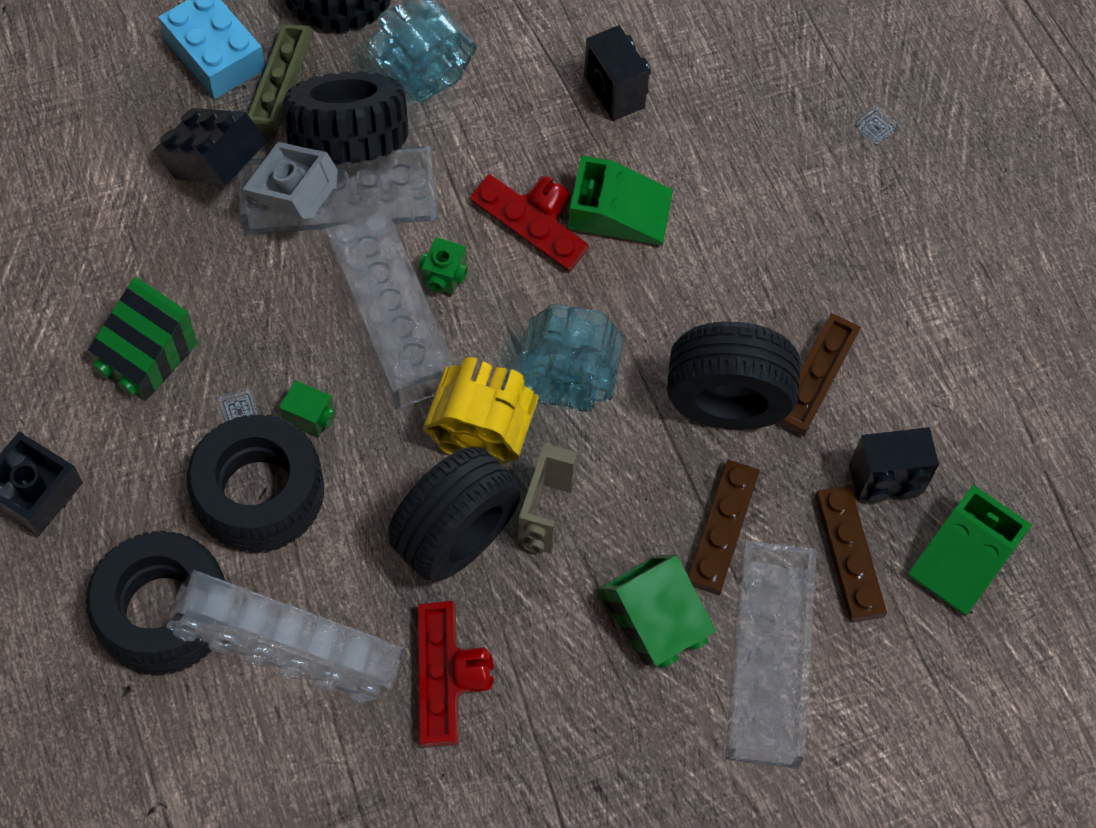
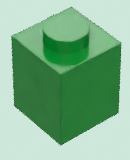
M297 380L294 381L279 407L282 419L287 420L288 423H293L295 427L317 438L320 437L324 428L328 429L332 425L336 415L332 395Z

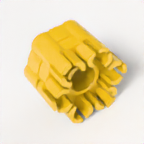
M466 357L462 361L461 366L451 365L450 368L446 366L426 417L423 430L443 452L449 455L466 447H476L486 450L501 465L518 460L539 400V396L534 394V391L524 386V376L511 369L505 389L501 390L508 371L506 368H495L488 387L486 385L493 368L490 364L484 361L480 363L474 381L471 378L478 358Z

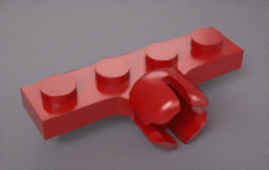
M489 173L471 195V201L567 271L571 272L590 246L557 222L558 216L571 201V196L566 188L560 183L554 184V179L551 177L541 176L527 194L521 195Z
M454 601L418 604L420 745L423 748L459 745V697L464 693L488 691L492 688L494 676H490L489 671L494 670L493 659L485 647L466 649L457 647L456 604Z

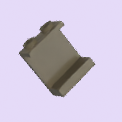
M546 443L543 444L519 515L518 544L523 545L527 551L537 554L543 552L552 553L555 521L536 516L535 514L544 486L571 493L575 482L578 452Z

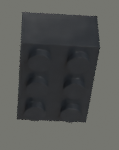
M193 108L181 117L182 122L175 129L169 130L160 138L161 143L153 151L175 179L226 185L267 143V140L246 112Z

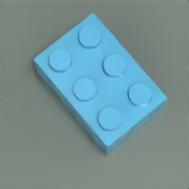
M186 0L158 16L164 40L214 100L265 70L261 45L222 0Z

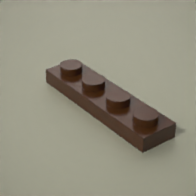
M833 313L830 314L800 370L798 403L794 410L777 424L805 436L849 353L861 326Z
M727 459L689 574L693 587L720 596L760 469Z
M851 485L817 490L815 497L850 623L884 618L887 610Z

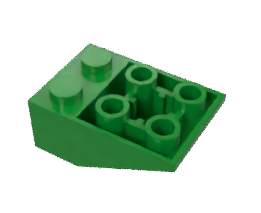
M581 155L570 205L568 229L663 245L673 190L613 160Z
M973 484L907 576L966 617L1029 531L1032 524Z

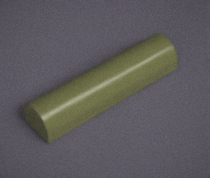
M282 24L248 112V116L264 137H274L277 134L284 115L283 99L288 90L295 86L313 37L311 26Z

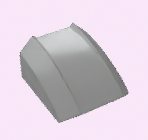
M277 142L242 189V192L288 215L301 219L315 218L316 212L333 189H336L338 170L327 152Z

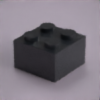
M618 25L586 38L584 78L611 120L615 121L645 108L646 96L649 92L648 80L651 69L646 58H641L636 51L632 37L626 35L621 26Z
M930 427L861 435L849 465L858 501L869 499L870 502H881L894 496H902L907 499L920 496L926 491L939 466Z
M19 431L0 453V512L35 535L40 536L83 482L74 465Z

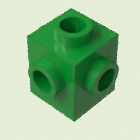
M435 237L429 252H424L419 262L418 270L422 272L423 285L434 292H446L453 295L458 283L463 284L467 276L466 246Z

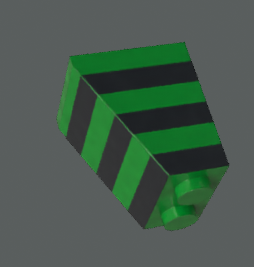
M135 277L97 334L88 352L93 361L92 368L105 379L110 376L118 382L117 385L126 394L132 397L136 394L146 401L190 354L198 342L188 311Z
M654 555L596 588L645 665L665 668L679 659L677 654L687 648L692 651L702 647L709 641L707 636L716 632L677 555Z

